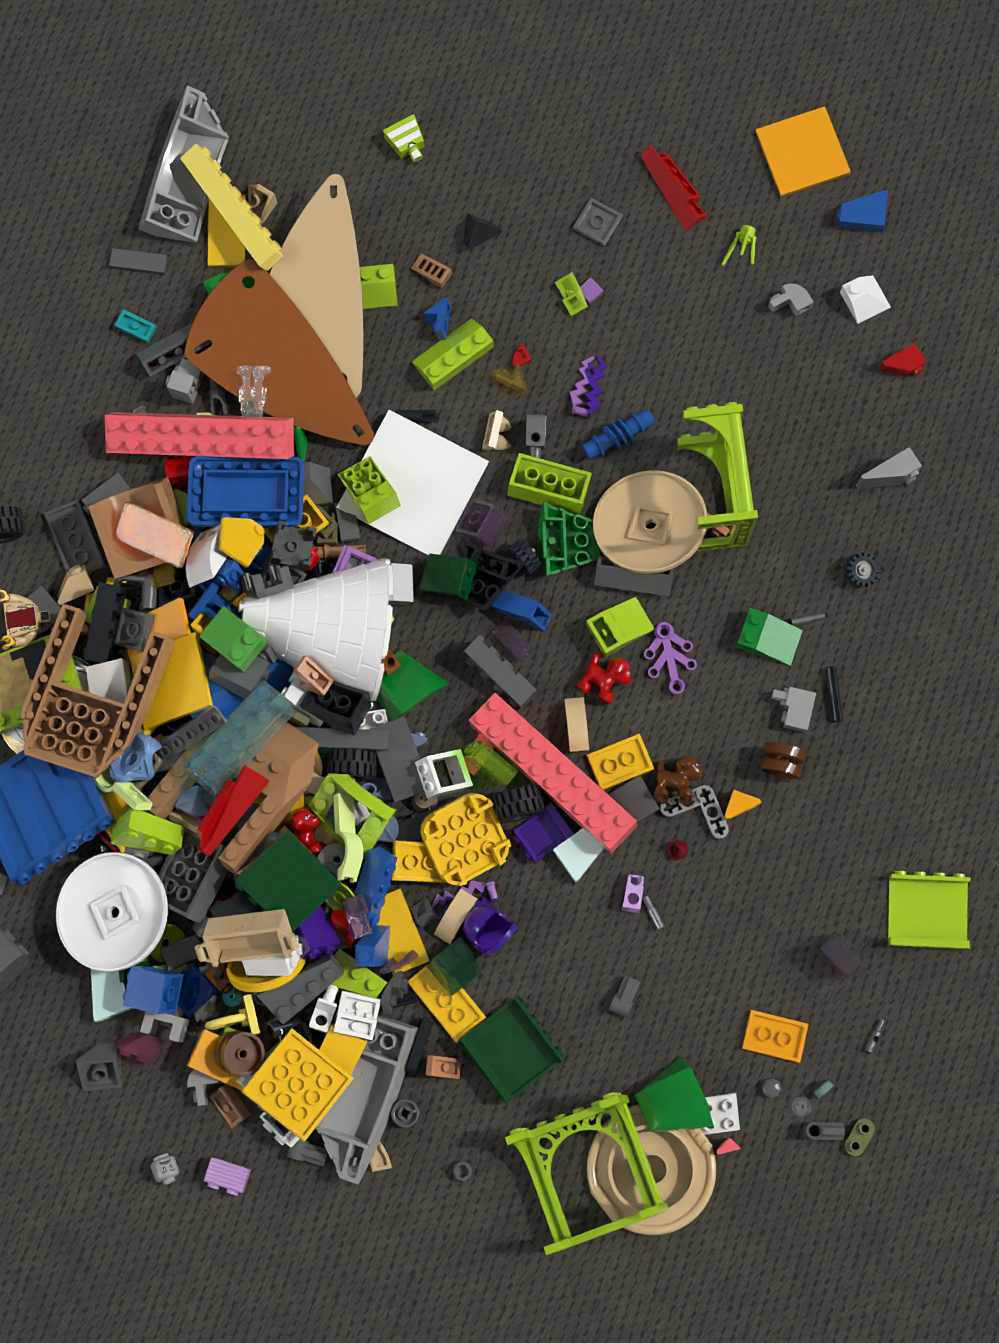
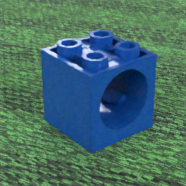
M131 966L127 974L128 983L123 994V1006L155 1014L176 1013L184 974L151 966Z

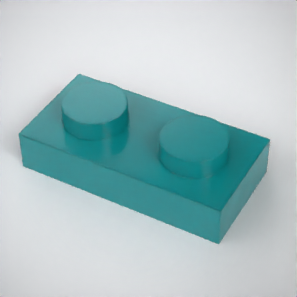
M124 309L115 323L117 329L149 343L157 329L155 324Z

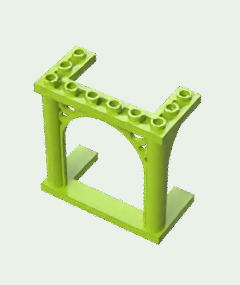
M736 402L727 403L725 406L712 404L701 409L689 407L683 411V424L703 422L716 429L715 434L703 432L699 436H692L691 434L682 435L681 438L677 439L678 450L688 449L699 452L715 464L722 479L727 513L698 517L697 528L705 529L728 526L730 529V536L703 539L697 551L748 545L758 519L757 510H754L741 421L743 406Z
M617 1092L602 1096L604 1100L591 1103L592 1107L588 1109L580 1107L573 1110V1114L567 1117L566 1114L554 1117V1122H540L536 1124L537 1128L529 1130V1127L514 1129L509 1132V1136L505 1137L507 1145H515L526 1162L550 1228L554 1243L544 1247L546 1255L559 1252L669 1211L667 1203L662 1202L627 1103L630 1102L627 1095H621V1093ZM608 1113L611 1115V1123L607 1128H603L601 1126V1118ZM596 1115H598L596 1118V1124L590 1125L589 1120H594ZM616 1123L618 1125L616 1129L619 1131V1133L612 1132V1129L615 1127ZM575 1124L577 1126V1129L573 1130L572 1125ZM582 1130L601 1131L614 1138L623 1148L645 1210L572 1237L552 1182V1158L560 1143L571 1134ZM558 1131L560 1132V1137L558 1139H555L552 1135L548 1133L558 1134ZM548 1138L551 1140L552 1148L544 1149L541 1147L540 1139ZM539 1152L547 1154V1160L544 1161L543 1155L541 1156Z

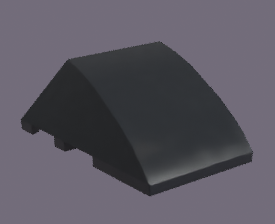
M464 541L463 547L465 551L463 558H468L477 566L467 601H459L486 611L500 597L509 582L524 564Z

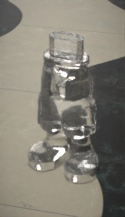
M248 365L237 366L236 372L242 379V386L239 387L242 416L263 417L266 388L262 386L264 376L271 373V367L253 365V367ZM252 373H253V376H254V386H253V387L250 386V379H251Z

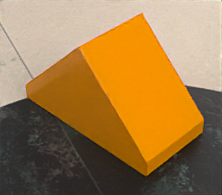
M733 790L724 818L727 821L759 806L762 802L758 798Z

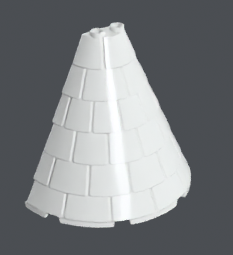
M382 558L343 571H336L318 578H312L294 584L293 589L260 599L245 597L243 601H239L238 612H241V620L269 641L266 645H270L277 659L295 668L300 659L307 655L334 681L369 692L370 700L376 701L384 673V663H381V659H385V656H387L393 607L388 605V601H391L393 597V570L389 559Z

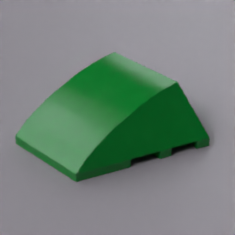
M544 501L538 522L539 560L541 561V567L545 576L597 561L598 556H600V548L595 539L593 520L579 514L575 515L567 512L563 508L554 507Z
M401 650L394 654L401 668L389 676L384 670L377 696L381 710L385 709L388 722L403 717L449 684Z
M679 1057L634 1096L651 1132L675 1131L676 1129L689 1128V1130L702 1127L714 1128L707 1100L691 1067L682 1057Z

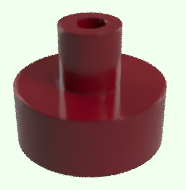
M675 840L668 844V854L673 860L677 861L686 857L688 846L681 840Z

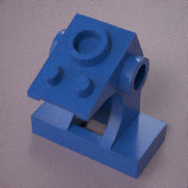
M226 558L214 578L197 585L205 591L215 581L220 586L228 585L238 594L243 588L240 574H244V572L239 567L240 564L233 558Z
M213 581L192 606L188 616L194 620L199 613H203L214 619L218 614V611L213 608L214 604L218 605L221 609L223 606L226 607L237 617H240L241 614L234 604L227 602L216 593L220 585Z

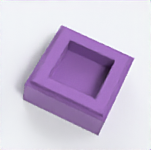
M589 278L580 286L584 298L589 304L603 293L601 287L592 278Z

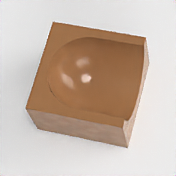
M168 477L98 499L88 506L114 579L187 556L192 546Z

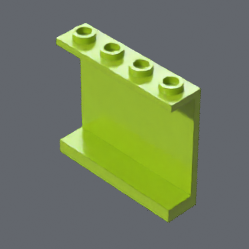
M894 871V874L889 876L888 946L970 949V941L967 940L968 883L971 878L965 877V874H953V877H946L945 873H933V876H926V872H914V875H906V871Z

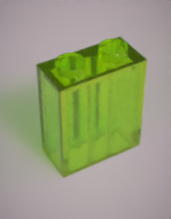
M483 741L470 742L464 750L466 753L463 757L497 786H507L518 772Z

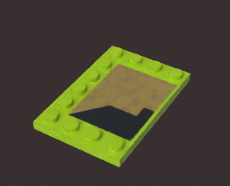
M50 635L31 641L26 646H18L0 653V734L23 726L21 710ZM71 656L61 684L83 691L73 657Z

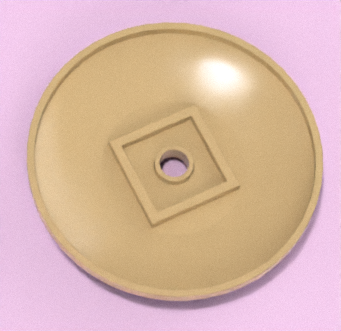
M642 471L620 479L603 494L595 509L593 530L600 550L615 565L635 573H659L679 566L697 551L707 528H697L698 517L707 516V510L700 493L684 478L665 471ZM649 523L656 524L653 529L646 528V525Z

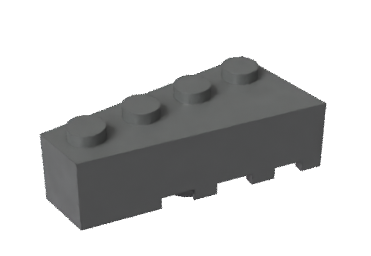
M479 635L464 650L465 658L467 659L465 661L466 664L472 669L476 667L481 672L479 675L486 682L490 680L495 685L493 688L500 695L504 693L508 697L507 701L514 708L518 706L521 709L536 694V689L518 671L515 673L513 671L514 668L504 658L501 660L499 658L500 655L493 646L487 647L483 643L485 638Z
M330 953L302 968L298 975L286 984L272 990L257 992V997L282 1024H285L343 975L344 967Z

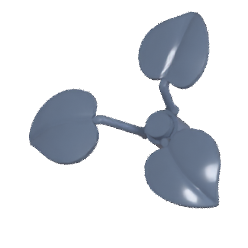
M219 770L222 776L228 777L232 781H235L234 779L226 775L224 772ZM192 786L186 789L179 796L175 808L194 817L206 815L209 809L202 797L204 787ZM253 802L235 825L241 829L260 805Z
M375 777L362 786L377 798L380 797L382 800L393 799L386 778ZM354 801V808L356 807L359 801ZM333 804L326 818L335 825ZM393 816L378 841L392 842L398 837L399 826Z

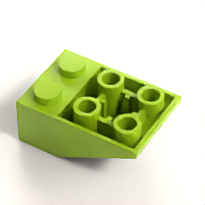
M371 456L338 474L350 497L368 524L401 506L397 493Z
M636 597L609 608L586 621L587 628L605 658L655 630Z

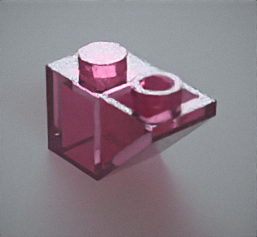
M139 1031L116 1042L114 1047L120 1049L119 1053L124 1056L130 1057L133 1054L137 1056L136 1060L147 1064L148 1061L155 1063L164 1040Z

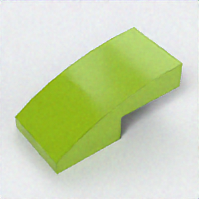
M572 272L555 282L564 297L562 301L571 316L587 307L582 290Z

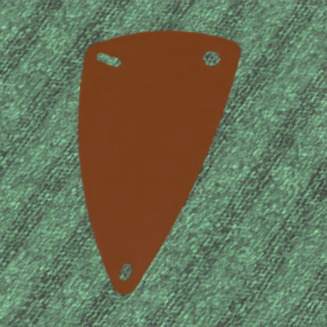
M245 260L234 268L214 288L199 310L185 347L186 358L223 388L273 417L293 418L294 426H301L302 429L326 437L361 445L370 444L374 439V433L360 404L338 365L300 310L271 275L261 268L255 260ZM251 276L254 278L255 284L252 288H245L242 285L244 277ZM207 340L212 341L211 347L200 354L194 353V349ZM359 425L365 434L358 437L353 430V426Z

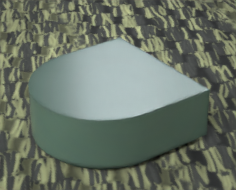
M826 1080L814 1091V1094L818 1099L821 1098L833 1087V1084Z

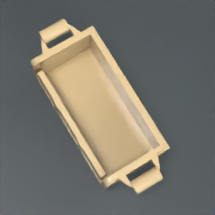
M285 909L208 918L203 934L204 942L196 945L195 951L200 962H210L213 967H218L219 961L224 963L283 955L287 959L291 957L292 951L297 950L299 947L295 935L292 933ZM203 947H206V950L209 955L208 958L205 955Z

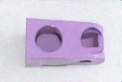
M628 874L622 911L640 912L644 876Z

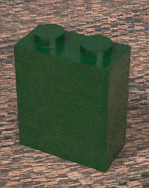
M429 553L419 589L431 596L467 601L477 564L468 558Z

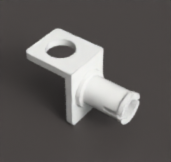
M330 985L326 988L323 998H318L309 1024L310 1028L325 1033L328 1032L337 1004L334 1003L338 992L336 986ZM324 1016L327 1019V1023L319 1026L315 1021L316 1017Z

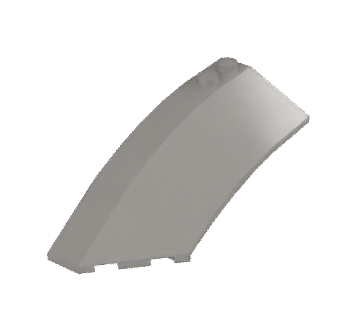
M186 86L170 126L151 182L138 229L158 237L196 243L209 197L180 158L191 147L198 144L201 147L205 146L212 154L210 155L211 159H215L220 164L230 138L222 130L220 120L215 111L211 110L208 105L205 93L190 86Z
M377 1015L373 1040L366 1039L367 1044L351 1074L354 1079L316 1126L318 1133L321 1134L325 1142L324 1146L330 1158L335 1163L339 1178L355 1184L360 1183L380 1142L392 1108L395 1105L413 1050L418 1027Z

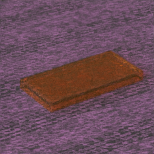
M126 502L114 538L181 568L183 567L194 531L131 502Z

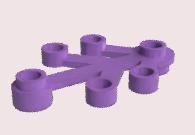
M662 622L655 628V640L644 651V658L646 660H653L655 651L663 642L664 651L654 666L649 668L648 676L656 679L659 676L660 669L667 660L671 678L669 690L672 694L679 695L684 691L685 684L678 677L675 660L685 665L688 671H694L697 667V662L673 649L670 641L681 646L682 651L685 653L692 650L693 644L674 634V629L669 623ZM666 629L668 634L662 635L660 631ZM688 643L690 644L691 648L689 650L684 649L683 645ZM651 651L653 656L651 658L647 657L646 652ZM693 662L695 667L689 668L687 664ZM653 669L656 670L657 675L652 676L650 674V671ZM674 684H678L680 686V689L678 691L673 689Z

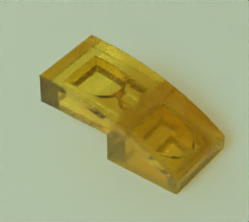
M176 559L154 567L153 581L156 588L175 583L174 573H177Z

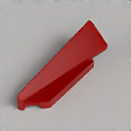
M649 145L641 154V158L674 215L687 231L708 216L696 203L701 196L669 155L664 152L659 155L653 146Z

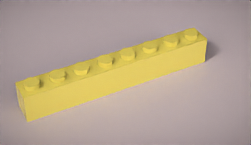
M195 144L180 159L257 264L268 271L284 257L280 252V245L275 240H271V233L267 228L260 225V218L255 213H251V206L247 201L240 198V191L235 186H231V179L220 171V164L215 159H211V152L205 146L201 147Z

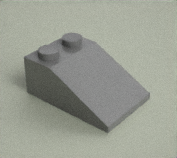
M909 447L863 474L856 486L859 489L896 486L903 483L908 485L916 479L922 465Z

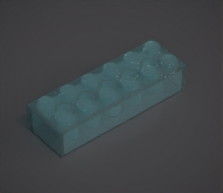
M263 680L226 719L227 723L219 727L183 765L187 774L217 797L228 778L233 780L240 773L242 767L247 765L294 715L296 711L293 703Z

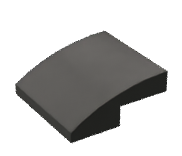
M641 776L636 777L609 794L613 800L637 820V823L660 809Z

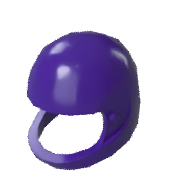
M481 905L468 913L464 921L463 931L472 945L486 957L490 958L510 938L518 925L513 920L507 919L504 913L501 914L498 909Z

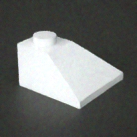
M874 276L858 277L842 285L840 293L857 324L891 308Z

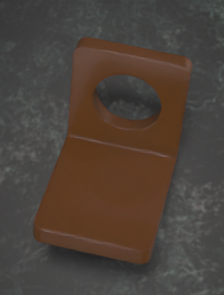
M220 962L218 967H212L205 973V976L218 989V996H221L223 993L227 994L234 987L229 981L227 969ZM215 970L224 972L222 980L218 981L213 978Z

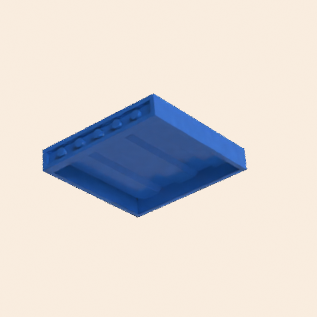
M24 750L0 765V859L9 879L18 885L27 883L30 878L44 872L48 866L59 862L63 856L77 850L80 845L92 840L95 835L107 830L116 822L102 791L96 786L92 776L24 754Z

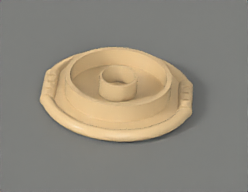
M639 1105L628 1107L662 1202L667 1203L669 1211L623 1228L643 1235H662L674 1232L692 1222L703 1211L712 1195L716 1180V1160L712 1148L713 1145L700 1128L651 1132ZM611 1118L604 1123L603 1128H607L610 1125ZM617 1123L615 1127L612 1129L613 1133H619V1131L616 1129V1127H618ZM598 1131L588 1154L587 1178L591 1190L590 1193L611 1221L614 1222L645 1210V1206L623 1148L614 1138Z

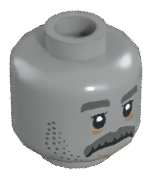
M168 1153L155 1157L153 1159L154 1162L151 1164L155 1181L163 1182L164 1185L174 1182V1177L179 1174L175 1157L169 1156Z

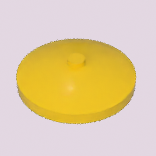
M300 957L297 966L290 976L246 975L242 961L228 962L227 975L230 983L241 991H268L286 984L297 976L305 964V959Z

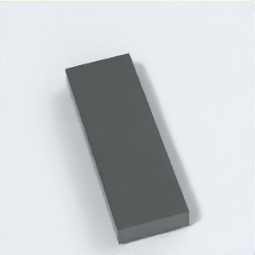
M112 248L109 266L116 269L165 274L168 256Z

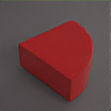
M524 344L520 345L514 353V369L531 362Z

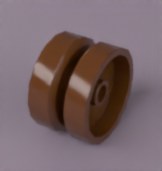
M765 742L763 754L769 758L761 759L759 770L785 779L800 780L803 769L797 764L804 763L807 752L788 744Z
M241 1031L226 1032L215 1045V1062L225 1073L244 1077L258 1071L264 1062V1045L259 1037L252 1033Z

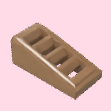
M420 254L411 267L413 271L440 288H443L452 275L450 268L423 254ZM423 260L426 261L421 269L418 268ZM429 264H431L432 266L430 267L428 272H426L425 269ZM434 268H437L434 275H432L431 273L434 270ZM442 271L441 277L437 278L438 274Z

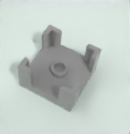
M145 1012L140 1032L155 1035L160 1021V1025L172 1026L169 1036L170 1040L184 1043L190 1022L189 1019L170 1014Z

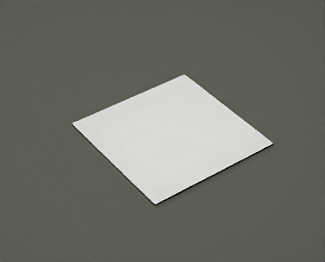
M388 410L362 460L371 456L397 493L401 506L368 524L346 490L336 508L356 515L357 519L428 556L429 553L440 555L489 461Z

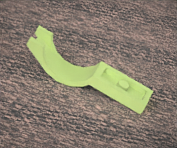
M109 767L98 778L93 777L94 783L101 791L116 792L134 810L151 809L153 803L131 782L114 783L110 777Z
M337 793L333 795L335 834H339L345 842V856L341 866L337 869V880L341 881L344 880V877H350V883H354L357 881L363 860L362 841L355 833L354 797Z

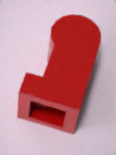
M338 909L331 914L330 923L334 931L340 932L346 938L345 944L351 949L364 935L366 928L344 910Z

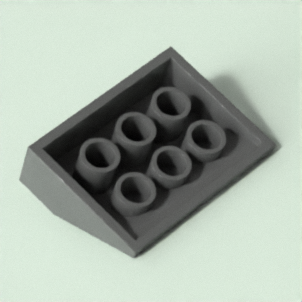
M184 827L182 847L173 855H168L158 876L166 892L168 908L202 924L228 872V869L223 867L218 859L226 847L219 844L214 852L207 856L197 849V846L200 844V838L197 836V833Z

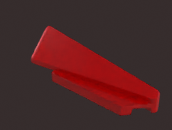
M246 765L242 767L236 782L228 778L197 828V836L200 838V844L197 846V849L210 856L266 787L269 779Z

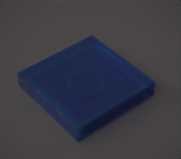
M190 962L180 972L184 976L178 1006L188 1018H191L218 991L194 962Z

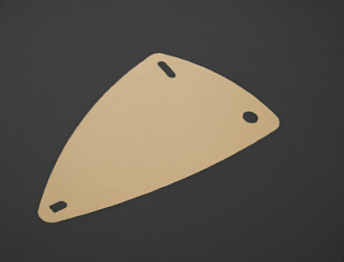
M333 174L318 189L297 219L280 250L284 257L272 267L270 275L293 301L319 336L340 371L346 374L347 382L355 397H357L362 389L363 307L359 259L344 179L339 174ZM331 185H337L336 198H331L330 196Z

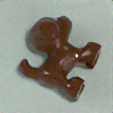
M690 755L678 758L675 764L676 772L665 770L669 762L666 760L660 761L657 767V786L654 790L655 801L659 804H667L669 800L668 790L678 792L681 804H693L694 795L692 788L687 787L690 780H699L704 775V770L699 766L697 759Z

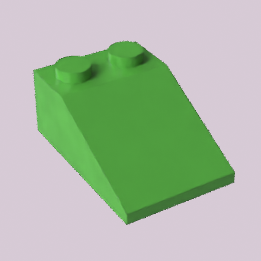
M224 606L199 636L243 672L246 671L269 642Z

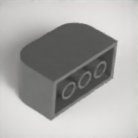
M6 928L4 930L0 929V993L31 962L27 957L29 952L19 942L17 944L14 943L16 938Z

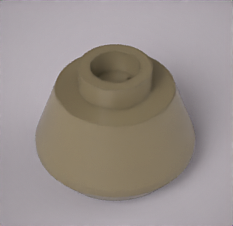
M425 792L412 796L411 802L415 810L424 813L429 807L437 805L438 797L429 798L426 801L427 797Z

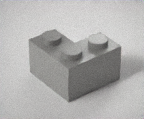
M182 358L181 363L177 364L175 370L166 379V386L171 397L193 404L204 373L192 362Z

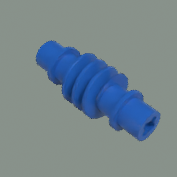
M646 409L638 414L632 413V417L626 421L617 418L615 420L616 424L610 422L609 428L603 426L602 434L597 437L593 435L590 441L581 445L587 458L590 460L599 454L603 456L605 451L610 448L615 451L614 445L621 450L620 442L628 446L627 438L635 442L633 437L639 432L643 434L646 428L655 424L651 412Z

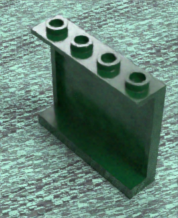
M284 826L279 831L281 835L238 876L234 874L233 877L236 881L234 885L241 892L245 890L249 894V900L254 905L259 904L263 908L262 912L285 909L291 930L294 932L342 884Z
M517 996L458 1040L505 1105L564 1061L562 1051L557 1046L554 1047L552 1045L550 1035L546 1030L542 1031L538 1026L540 1022L536 1016L528 1013L526 1010L528 1008L527 1004L522 998L518 999Z

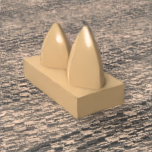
M496 410L489 414L482 446L483 450H505L511 447L508 440L499 434V432L512 428L509 421L503 417V412Z

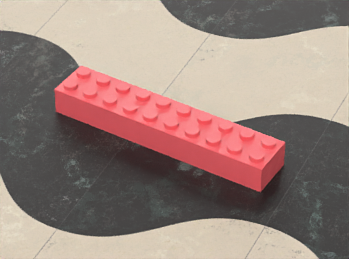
M112 412L105 415L106 453L289 459L294 456L293 418Z
M496 693L469 719L470 726L481 734L531 782L539 786L542 792L610 854L638 826L636 819Z

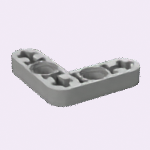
M703 785L692 789L694 801L689 807H685L679 802L678 795L669 798L668 803L670 806L675 805L676 802L674 800L678 799V804L682 809L680 811L676 807L669 814L668 811H664L666 804H661L660 811L663 816L668 818L700 806L712 836L716 839H723L728 834V825L714 791L710 786ZM702 789L710 792L708 795L709 802L714 800V803L703 806L706 800L704 797H700ZM710 807H714L718 811V815L714 818L707 815V809ZM721 818L722 821H718L720 827L725 828L723 835L715 833L714 830L717 829L715 823L711 825L710 821H716Z

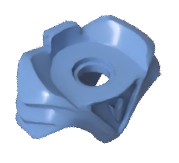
M137 733L130 746L109 766L111 779L114 778L116 783L151 780L154 777L152 757L157 750L162 748L160 742L149 735Z

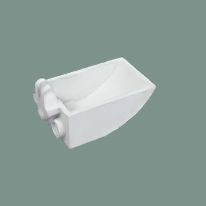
M221 524L201 532L190 547L186 561L189 587L214 578L228 557L227 554L219 549Z

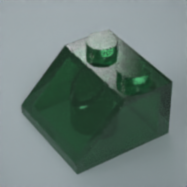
M461 937L434 957L426 966L451 997L481 973L473 951Z

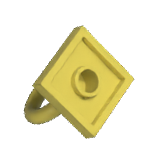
M252 995L243 996L245 1008L240 1009L239 1014L211 1020L205 1024V1029L216 1030L242 1024V1027L249 1026L250 1033L259 1036L260 1031Z

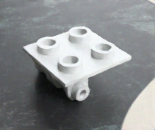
M736 1093L705 1097L714 1128H700L704 1135L740 1130Z

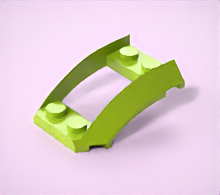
M329 773L309 804L312 813L320 819L319 825L344 846L343 838L339 834H335V825L326 818L334 804L333 795L340 793L344 789L357 801L372 810L357 834L362 841L363 858L365 859L367 851L373 849L396 809L384 804L382 800L354 781L350 775Z

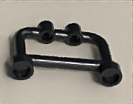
M302 1018L287 1021L285 1024H278V1022L273 1021L265 1026L267 1036L270 1039L278 1037L279 1043L286 1036L284 1030L301 1026L304 1029V1038L317 1048L316 1043L320 1042L319 1033L313 1032L312 1028L309 1027V1022Z

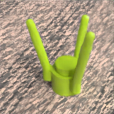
M743 225L740 232L736 233V237L721 263L722 266L725 265L738 240L742 243L741 256L744 254L746 245L751 242L750 263L754 264L755 242L757 238L754 236L756 231L754 227Z

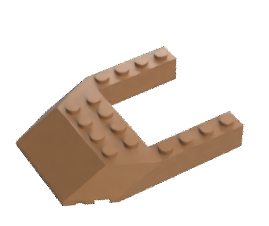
M62 604L21 710L24 729L22 731L25 741L24 754L98 778L130 746L146 719L175 642L169 636L151 631L124 704L61 684L87 615L79 608Z
M250 709L188 747L149 795L148 799L153 804L150 810L144 811L166 819L175 808L179 796L186 789L193 786L209 764L221 770L235 781L244 765L269 779V783L258 795L264 801L218 857L223 867L238 876L237 872L247 866L310 786L319 744L272 712H268L267 715L260 717L254 716Z

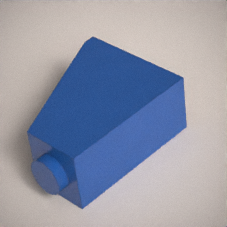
M884 190L842 203L840 210H836L835 221H839L838 227L883 232L888 191Z
M503 591L492 605L499 613L544 632L552 616L538 601L507 591Z
M375 925L366 930L356 945L355 965L368 967L387 965L390 926Z

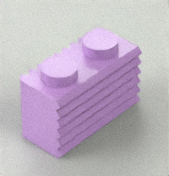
M213 1157L210 1160L204 1181L208 1182V1187L219 1190L221 1186L227 1188V1193L238 1196V1192L244 1193L251 1169Z

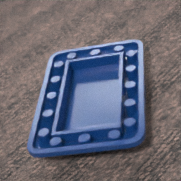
M197 456L192 458L189 463L187 521L192 526L212 528L220 525L223 517L252 519L263 528H275L279 520L288 522V527L300 525L303 519V461L298 457L269 459Z

